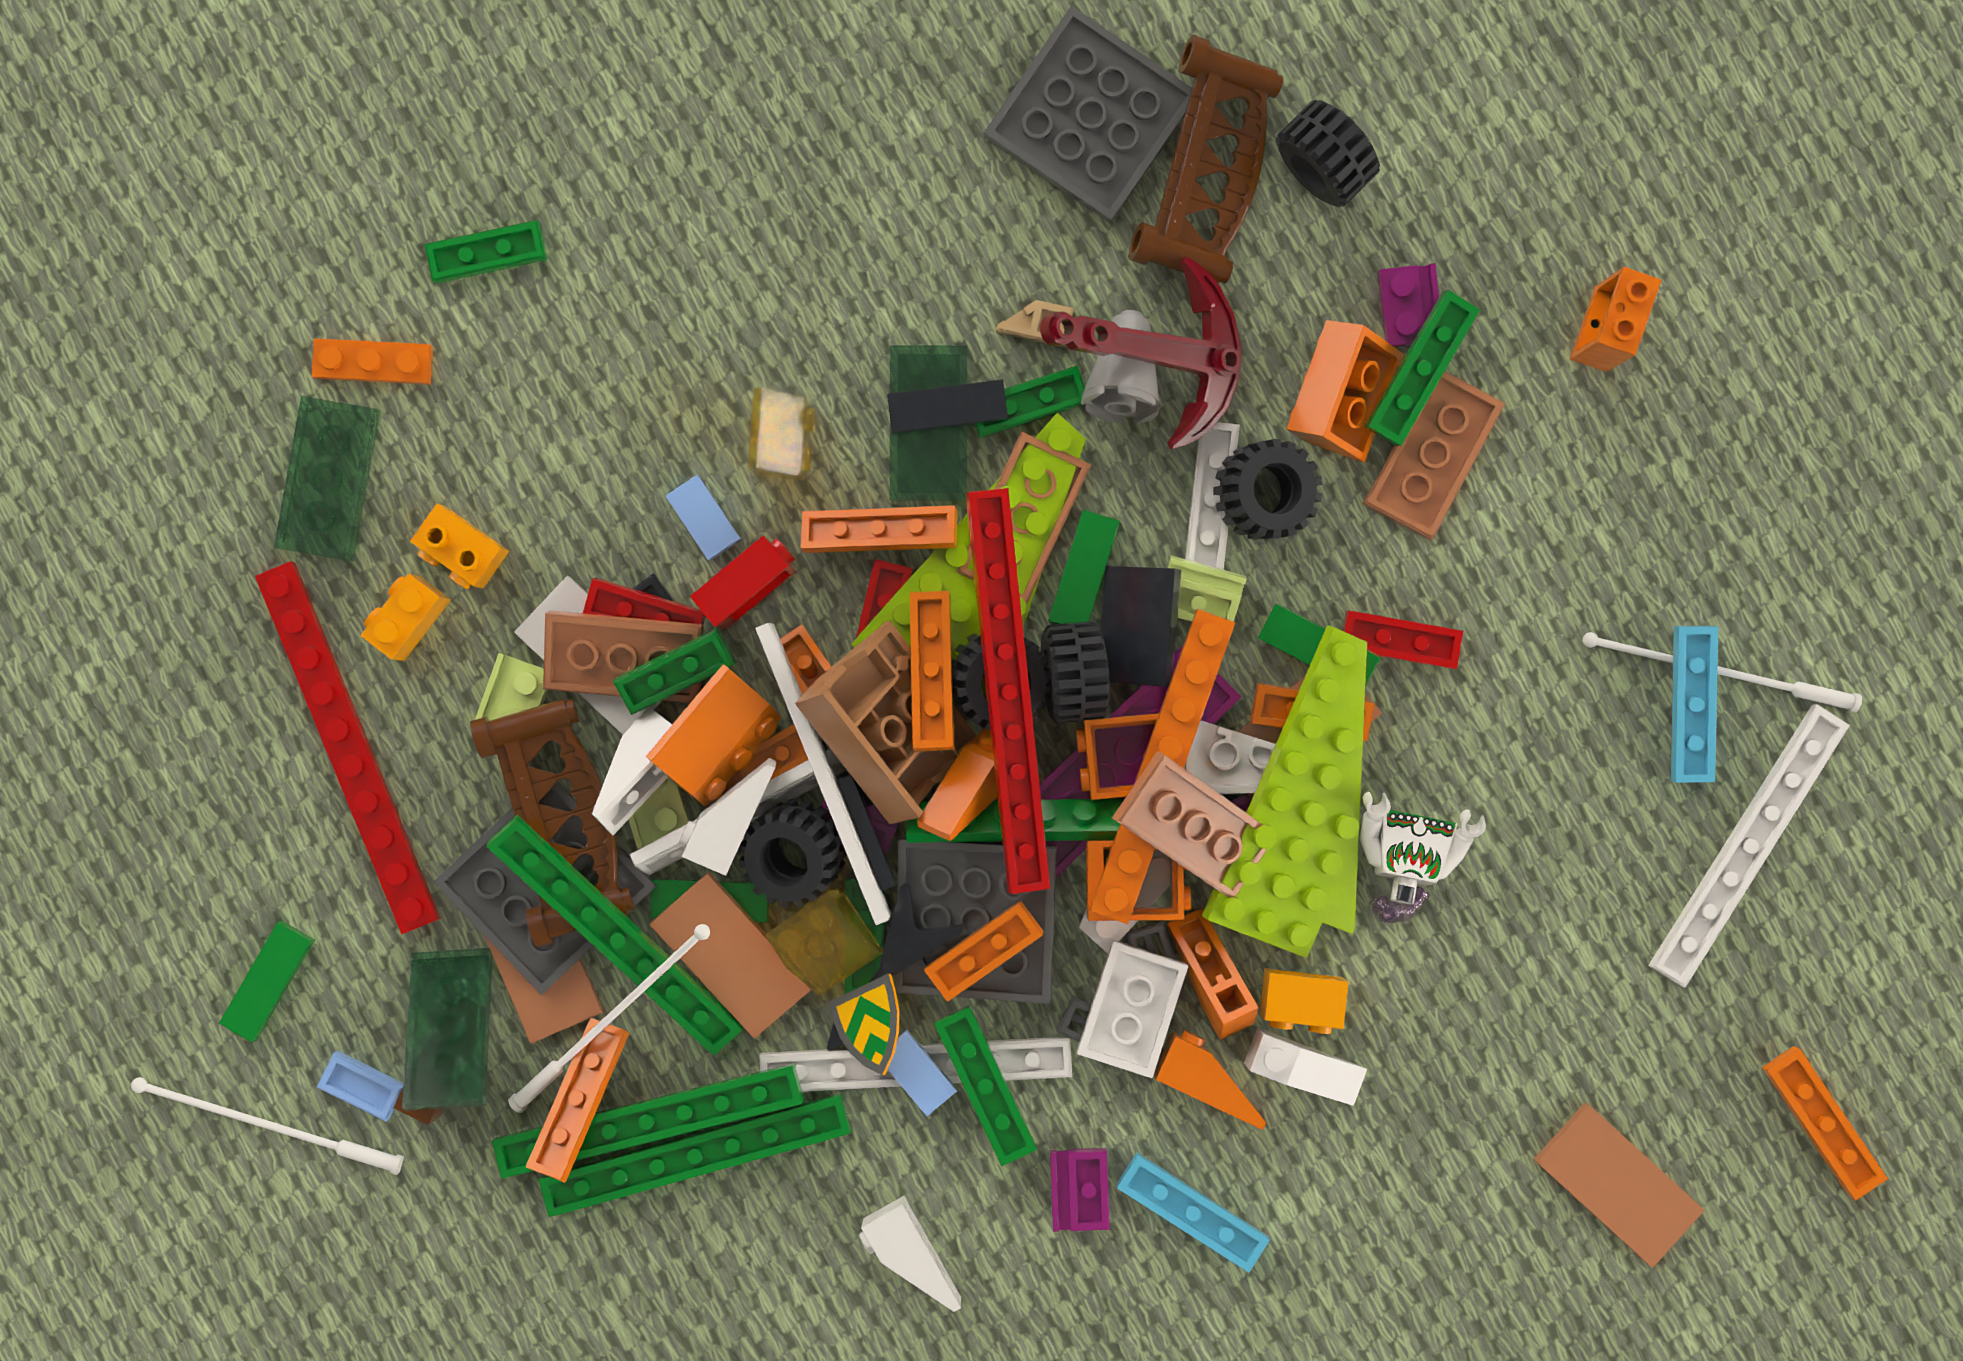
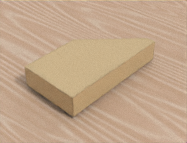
M1035 300L1017 314L997 324L996 333L1047 344L1040 333V325L1044 317L1056 312H1066L1073 316L1074 308ZM1060 323V329L1064 334L1063 324Z

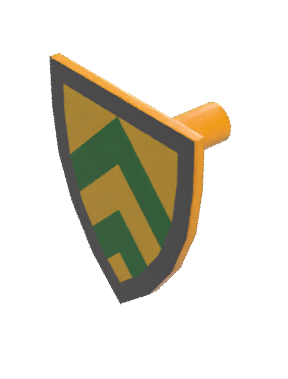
M889 973L828 1002L839 1037L850 1054L862 1065L881 1075L886 1074L894 1056L899 1035L900 1012L895 986Z

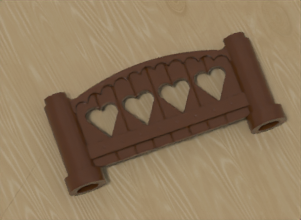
M1193 34L1183 49L1179 62V73L1195 79L1156 224L1152 226L1141 222L1138 225L1130 243L1128 258L1143 265L1152 262L1184 273L1180 262L1184 257H1189L1201 265L1217 283L1225 284L1233 270V261L1228 260L1225 253L1248 212L1261 172L1267 128L1266 101L1269 97L1276 98L1283 85V76L1279 75L1275 69L1212 47L1208 39ZM1236 98L1244 99L1248 108L1246 113L1241 115L1243 118L1242 128L1235 129L1232 127L1215 104ZM1226 135L1234 136L1238 145L1236 150L1231 152L1233 156L1232 165H1223L1205 141ZM1217 172L1225 174L1228 182L1227 186L1222 189L1223 201L1220 204L1214 203L1195 180L1196 178ZM1207 209L1215 211L1218 219L1217 223L1212 226L1213 238L1210 241L1202 239L1186 219V215Z
M561 699L493 720H489L486 716L470 721L472 737L480 757L486 758L496 754L498 756L515 816H520L571 865L582 854L591 855L594 859L592 869L599 875V881L595 887L623 914L628 915L629 911L635 910L634 900L629 887L621 889L617 882L618 855L616 834L612 835L592 815L603 785L589 755L573 732V723L580 721L574 700L566 701ZM550 741H556L560 744L561 752L559 756L564 759L566 764L564 771L559 774L528 766ZM566 778L571 782L572 790L570 794L577 801L576 807L572 811L567 812L539 804L558 780ZM572 816H578L583 821L581 832L586 834L588 843L582 849L550 841ZM540 896L541 905L526 910L529 932L537 948L553 943L554 937L577 931Z

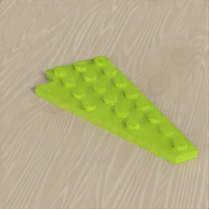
M1058 413L1052 417L1035 437L1047 443L1053 450L1064 451L1078 459L1086 440ZM1031 444L1019 455L1006 485L1002 487L1009 489L1011 509L1019 503H1030L1038 510V512H1033L1028 507H1020L1013 514V522L1016 527L1028 530L1029 532L1021 534L1013 530V537L1018 541H1014L1016 563L1022 559L1021 563L1017 566L1019 593L1021 594L1026 589L1064 507L1077 467ZM1046 469L1050 470L1056 479L1054 492L1043 499L1032 497L1026 490L1025 479H1030L1029 486L1034 493L1039 495L1046 494L1051 489L1052 481L1045 471ZM1000 477L995 481V483H994L988 490H992V489H995V488H996V485H997V483H998ZM968 513L957 524V548H936L850 644L855 648L882 624L891 621L911 647L910 592H950L953 659L956 660L959 655L955 651L959 644L967 645L969 643L967 637L973 633L978 636L980 635L975 579L972 580L957 573L958 567L963 566L969 556L967 550L970 544ZM971 558L967 568L974 571L973 560ZM1038 579V581H1037V584H1036V586H1035V588H1034V590H1033V592H1032V594H1031V597H1030V599H1029L1027 605H1026L1025 601L1020 597L1023 627H1024V624H1025V621H1026V618H1027V615H1028V612H1029V609H1030V606H1031V603H1032V600H1033V597H1034V594H1035V591H1036V588H1037L1039 579ZM984 673V674H983V677H982L981 687H982L983 695H984L985 699L987 700V691H986V682H985V673Z
M1327 625L1246 812L1263 825L1258 827L1257 830L1249 824L1246 825L1241 837L1242 853L1235 862L1229 864L1221 882L1231 890L1239 880L1244 884L1235 897L1229 898L1213 888L1202 914V917L1208 921L1305 958L1309 955L1322 923L1353 934L1355 930L1367 657L1366 641ZM1260 848L1267 849L1258 863L1252 861Z

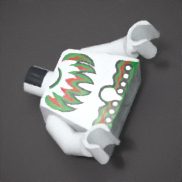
M1367 792L1363 796V803L1367 811L1363 815L1359 841L1368 863L1375 867V875L1394 879L1390 900L1398 903L1414 904L1417 884L1432 885L1436 884L1438 880L1445 879L1462 861L1474 841V837L1483 834L1486 824L1484 815L1480 817L1477 824H1467L1471 813L1470 810H1464L1460 815L1462 828L1456 830L1457 823L1390 810V802L1384 792L1382 793L1381 802L1377 805H1372V795L1370 792Z

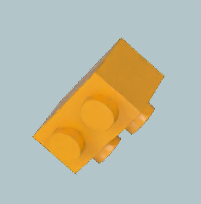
M439 503L434 506L410 540L411 543L420 548L417 552L420 558L434 567L441 563L452 572L448 577L467 590L471 585L483 589L509 553V550L454 511Z
M410 573L406 577H399L392 584L388 591L389 599L382 608L377 607L368 615L364 622L366 629L360 635L391 660L405 661L451 601L449 597L423 577Z
M1264 968L1259 1014L1264 1020L1269 1021V1026L1273 1028L1291 1030L1293 1029V1024L1308 1025V1031L1331 1034L1332 1028L1344 1029L1349 982L1340 976Z

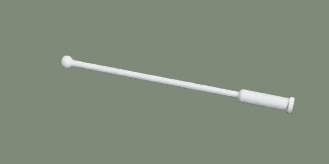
M1588 632L1583 636V644L1589 648L1597 645L1673 663V655L1598 638L1593 632ZM1718 666L1717 674L1791 691L1795 697L1845 708L1850 712L1856 713L1862 703V696L1858 693L1849 694L1799 681L1791 684Z
M705 924L696 926L692 937L558 1061H551L517 1094H513L508 1099L510 1107L514 1111L522 1113L527 1108V1105L563 1072V1066L699 940L707 939L710 935L709 927Z
M142 1077L135 1078L131 1083V1089L135 1093L146 1091L336 1150L337 1155L388 1170L394 1175H398L403 1163L404 1156L397 1154L395 1156L346 1140L340 1142L332 1141L148 1084L146 1079Z

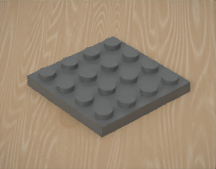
M1071 6L984 131V138L1111 224L1184 118L1192 88Z
M557 781L539 804L569 812L576 807L577 801ZM512 807L433 882L542 995L594 945L581 933L574 931L554 937V942L538 948L535 946L527 925L526 910L541 905L539 896L486 847L487 842L515 817ZM578 816L570 817L550 841L576 849L584 848L588 843V838L585 833L581 832L583 828L582 819ZM617 843V882L621 889L629 887L636 907L656 885L646 873L635 867L631 857ZM582 854L572 866L595 886L599 881V875L592 869L594 859L589 854Z
M901 836L898 848L897 898L900 887L904 883H908L911 887L915 921L920 928L930 929L961 924L964 926V931L896 974L894 981L896 993L942 996L925 973V967L1021 900L1044 931L1043 936L955 997L1050 1004L1057 846L1046 845L1050 889L1010 894L1007 889L1002 842L907 843L906 837Z

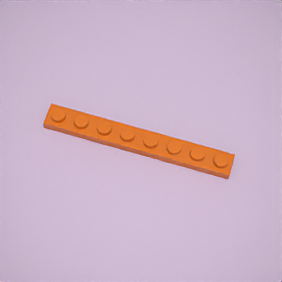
M1200 609L1195 611L1135 783L1157 751L1163 753L1184 768L1236 622ZM1121 824L1118 827L1089 910L1128 925L1155 847Z

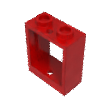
M763 535L689 597L714 627L725 631L796 572L790 565L795 558L777 538L771 542Z

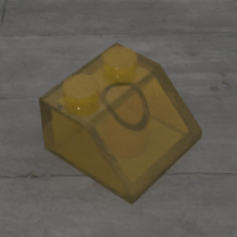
M754 388L748 468L757 477L803 480L804 470H811L812 448L806 447L807 432L814 431L815 409H809V403L805 397L763 388Z
M842 887L827 891L765 935L785 967L819 996L883 954L882 949Z

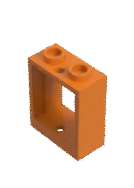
M1622 267L1595 286L1570 359L1607 372L1634 357L1662 280L1627 267ZM1592 320H1596L1598 322L1597 328H1593L1591 326Z
M1159 713L1082 721L1083 728L1076 729L1078 753L1085 752L1086 768L1079 769L1081 791H1089V798L1091 800L1126 797L1134 785L1099 786L1094 729L1156 724Z
M1086 840V902L1088 921H1116L1089 910L1104 870L1103 850H1111L1114 840ZM1170 858L1171 906L1134 907L1130 921L1184 920V910H1191L1190 886H1184V871L1189 870Z

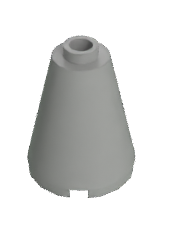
M1125 310L1112 318V322H1115L1119 327L1151 332L1150 321L1144 318L1141 312ZM1114 354L1098 355L1082 394L1081 404H1086L1085 411L1096 418L1115 423H1123L1122 416L1136 417L1135 423L1153 420L1158 416L1160 407L1155 364Z

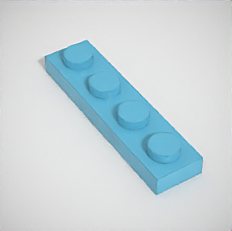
M1674 626L1671 781L1676 783L1715 782L1718 626Z
M1138 1152L1135 1153L1116 1183L1117 1189L1248 1273L1270 1241L1268 1235Z

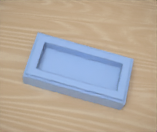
M698 474L666 495V498L709 561L742 540Z
M907 1029L898 1036L895 1053L887 1070L924 1114L928 1116L957 1092V1088Z
M337 1050L333 1053L317 1088L386 1122L394 1111L393 1107L404 1083Z

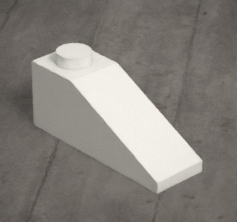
M650 707L622 735L592 815L612 835L623 826L667 779V776L645 756L672 724Z
M768 758L703 810L696 823L688 821L679 840V843L686 845L681 857L726 876L774 772L775 760Z
M1257 1027L1244 1064L1251 1072L1282 1084L1353 1106L1367 1071L1364 1067Z
M904 1196L863 1218L861 1227L863 1232L859 1233L870 1255L875 1252L882 1264L953 1312L961 1308L959 1292Z

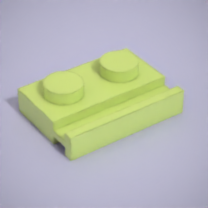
M1171 555L1168 568L1181 570L1177 618L1192 622L1195 611L1200 609L1234 622L1244 584L1247 580L1246 576Z
M498 653L475 720L486 716L489 720H493L543 705L548 691L543 690L544 668Z
M668 777L628 819L637 849L645 847L683 827L690 821L680 787Z

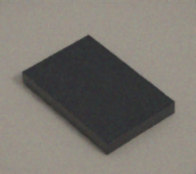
M1106 566L1100 631L1103 635L1107 652L1110 683L1169 687L1173 674L1181 581L1180 569Z

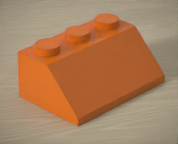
M1326 320L1321 336L1317 341V347L1310 366L1304 376L1303 385L1295 407L1291 412L1286 430L1308 443L1365 463L1375 433L1364 426L1399 368L1404 354L1364 325Z
M723 664L645 757L675 784L707 808L712 801L717 800L724 793L726 784L733 775L749 763L752 753L758 745L774 733L781 716L765 699Z

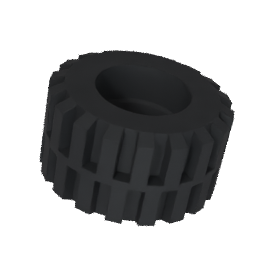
M1311 101L1277 134L1276 143L1278 150L1290 172L1315 197L1335 207H1344L1380 171L1379 159L1365 133L1344 112L1324 101Z
M1280 439L1247 444V446L1234 450V455L1226 457L1222 462L1226 468L1218 470L1215 479L1220 481V486L1213 487V495L1220 496V502L1215 504L1217 512L1224 511L1226 514L1222 518L1223 522L1227 526L1235 525L1233 532L1238 535H1247L1248 539L1253 540L1289 537L1296 534L1295 530L1304 529L1309 524L1306 518L1315 517L1318 511L1313 506L1314 503L1321 502L1322 493H1317V486L1322 485L1321 476L1315 477L1313 471L1318 469L1315 461H1306L1309 455L1308 452L1303 448L1295 450V443L1290 441L1281 442ZM1262 468L1270 470L1277 477L1281 486L1279 504L1271 513L1264 510L1258 504L1254 495V481Z
M1096 622L1046 625L1041 638V652L1049 660L1045 666L1050 668L1051 678L1047 679V684L1052 685V693H1045L1044 696L1045 701L1048 702V712L1054 723L1104 719L1110 697L1109 667L1103 635Z
M973 633L967 637L969 642L967 645L959 644L956 647L955 651L959 653L956 660L952 658L953 701L956 702L954 706L957 710L965 715L966 718L985 729L991 730L988 701L985 699L981 687L984 674L981 635L978 636ZM1024 637L1032 718L1034 722L1038 718V715L1035 713L1038 707L1045 710L1048 702L1043 700L1045 693H1052V685L1047 684V679L1051 678L1050 668L1045 666L1049 661L1044 653L1038 651L1040 647Z
M797 799L788 800L784 804L780 802L767 810L746 830L743 837L745 840L741 842L738 852L744 854L739 859L740 868H746L747 873L743 875L746 883L752 881L756 886L753 891L758 896L761 893L765 894L767 902L774 904L778 900L781 907L789 908L794 903L797 907L805 906L809 901L813 902L839 877L838 874L844 869L846 862L842 859L847 853L844 846L841 845L842 841L835 828L833 819L829 820L825 816L827 810L822 806L813 809V802L804 800L799 805ZM779 838L790 839L801 847L807 858V868L796 867L785 859L780 850Z

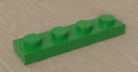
M1450 290L1442 292L1365 424V428L1395 446H1402L1480 312L1479 308Z
M965 1006L934 1021V1025L1001 1167L1036 1151L1037 1146L971 1006Z

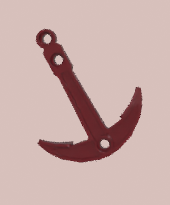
M1184 257L1180 265L1189 288L1193 313L1202 312V340L1119 327L1112 321L1082 315L1072 317L1066 312L1049 314L1044 317L1040 325L1041 336L1050 346L1066 345L1070 350L1100 356L1114 354L1197 374L1200 381L1196 402L1188 403L1185 406L1180 423L1173 436L1167 442L1170 449L1188 445L1201 438L1213 428L1230 405L1239 381L1241 369V342L1235 314L1221 287L1201 265L1189 257ZM1060 323L1063 324L1064 334L1060 329ZM1095 330H1096L1097 335H1098V340L1095 338V335H1094V331H1095Z

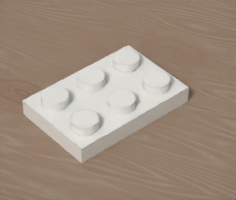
M1112 940L1076 1051L1077 1054L1153 1078L1188 964Z

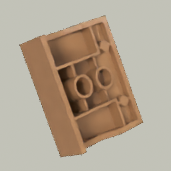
M891 621L882 624L822 674L795 703L889 824L919 818L923 813L919 803L935 784L944 779L962 748L977 736L953 704L954 750H913L911 647Z

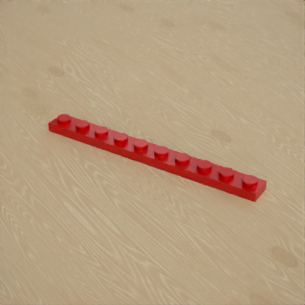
M1009 489L965 492L1007 889L1010 894L1050 889Z
M289 561L256 575L255 578L401 935L441 919L296 563Z

